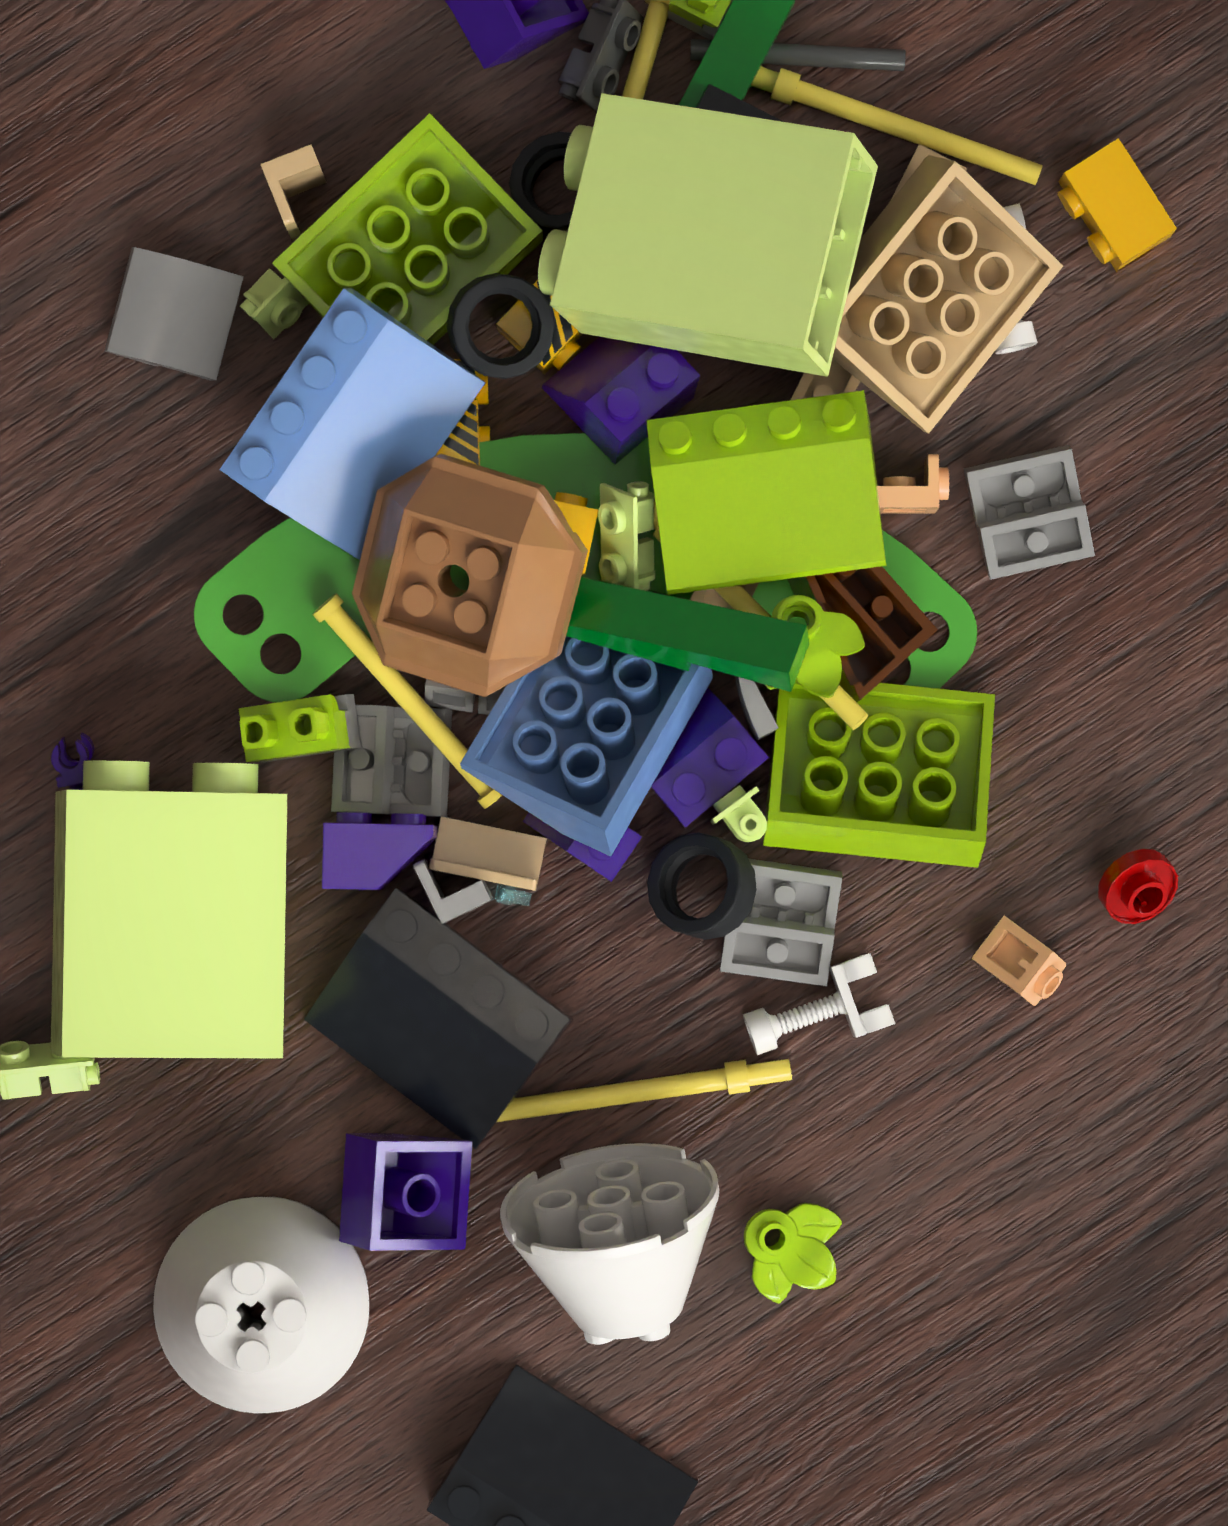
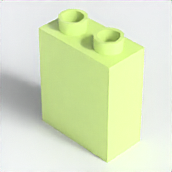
M601 93L594 126H576L567 144L564 159V180L569 190L578 192L568 231L554 229L545 239L538 267L539 288L543 294L552 296L550 306L582 334L828 377L878 165L857 136L851 132Z
M83 761V790L57 791L55 797L51 1053L60 1057L283 1058L287 794L258 793V764L193 763L192 792L149 791L150 762Z

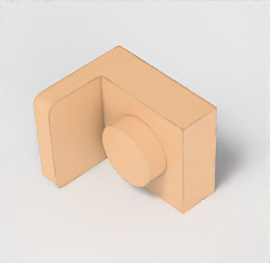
M928 454L925 458L924 486H916L915 477L894 476L883 478V486H877L880 514H935L937 512L939 500H948L949 469L948 467H939V454Z
M1005 915L972 957L976 963L1017 992L1033 1006H1036L1042 998L1046 999L1056 991L1063 978L1062 971L1066 967V962L1054 951Z

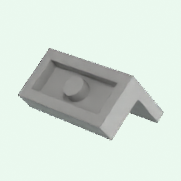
M421 860L413 864L441 924L447 923L494 900L484 880H480L445 898L433 871L429 869L428 861Z

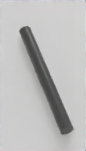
M691 39L690 60L702 61L712 40ZM773 43L763 64L904 71L906 50Z

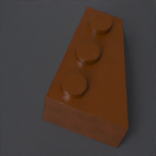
M882 566L787 579L794 595L812 598L825 612L845 614L857 624L865 643L864 649L851 655L840 656L842 672L839 685L856 702L866 696L938 630Z

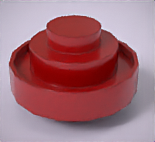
M1154 849L1135 850L1115 860L1104 872L1098 885V897L1113 919L1124 924L1141 923L1155 917L1170 904L1178 889V875L1172 864L1162 853Z

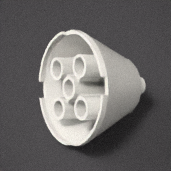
M648 1143L610 1145L560 1158V1169L548 1173L539 1179L537 1178V1173L533 1171L511 1188L505 1196L500 1209L504 1234L569 1316L584 1332L585 1340L588 1343L600 1345L608 1343L613 1339L639 1337L644 1341H656L669 1335L671 1331L670 1323L682 1312L719 1198L717 1174L707 1160L702 1159L700 1164L686 1159L685 1149L668 1145Z
M272 1196L236 1199L218 1205L203 1213L190 1223L173 1242L164 1257L155 1284L153 1305L155 1327L162 1349L178 1375L200 1395L216 1404L236 1411L248 1413L282 1412L309 1403L321 1396L338 1382L349 1369L361 1348L368 1327V1281L354 1246L339 1241L340 1229L326 1216L309 1206L286 1198ZM257 1301L263 1304L266 1308L261 1315L263 1320L253 1318L247 1311L246 1305L251 1307Z

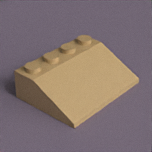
M928 155L861 237L832 359L922 431L929 434L1061 270L1063 265L956 161Z

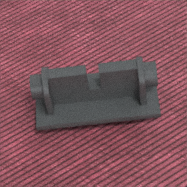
M600 0L599 3L592 4L578 38L582 42L593 45L591 53H587L573 48L558 79V83L562 85L558 92L559 95L573 102H578L580 98L595 113L598 110L601 93L614 95L619 83V72L628 52L636 46L640 38L641 23L644 17L627 0Z

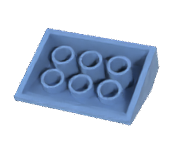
M343 288L219 470L264 502L360 560L377 490L436 456L486 382L353 288Z
M566 636L561 655L505 686L462 759L460 766L463 770L561 834L611 857L713 679L712 669L691 663L689 671Z

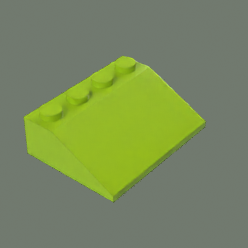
M429 113L276 258L272 264L322 318L343 288H353L434 345L447 333L446 326L449 308L460 289L477 277L493 273L508 275L543 241V232Z
M864 390L647 420L651 473L668 595L886 566L871 428Z
M795 681L792 692L778 688L775 717L778 729L774 731L765 816L767 828L764 833L763 846L979 867L986 844L995 694L879 683L857 702L868 714V717L858 728L852 730L820 696L809 693L797 681Z

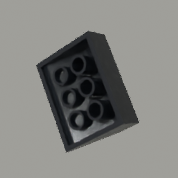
M395 888L360 935L304 1020L461 1139L472 1141V1147L477 1149L572 1022L573 1018L446 923L441 924L437 916L405 892Z
M516 1364L429 1500L427 1511L450 1526H673L698 1484V1480Z

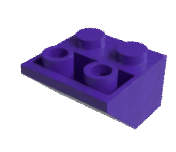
M336 812V823H323L322 889L383 890L436 840L438 826L426 825V815L391 813V824H372V814Z

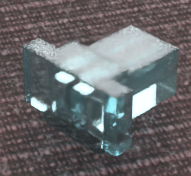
M498 884L495 899L497 903L512 905V903L529 906L532 893L515 890V887Z

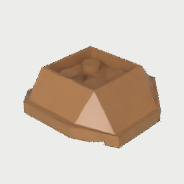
M439 454L377 490L352 596L384 666L487 697L562 654L588 550L577 533L572 531L562 511L544 485ZM452 565H458L467 572L469 577V587L467 590L458 588L452 582L450 576Z

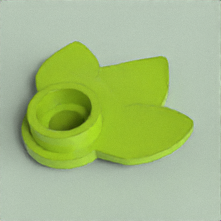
M803 595L786 597L775 606L771 618L789 621L793 617H802L808 623L809 646L796 681L809 693L830 698L835 694L841 680L842 664L840 656L857 653L865 647L861 631L850 617L842 613L825 612L810 597ZM765 685L770 690L776 689L775 687Z
M812 1203L799 1204L786 1213L777 1209H765L753 1215L744 1230V1244L747 1251L754 1257L752 1279L758 1291L769 1300L779 1304L787 1297L793 1283L800 1287L814 1290L832 1285L836 1280V1264L830 1250L824 1243L842 1225L841 1219L829 1209ZM771 1229H779L780 1238L778 1242L772 1246H766V1233Z

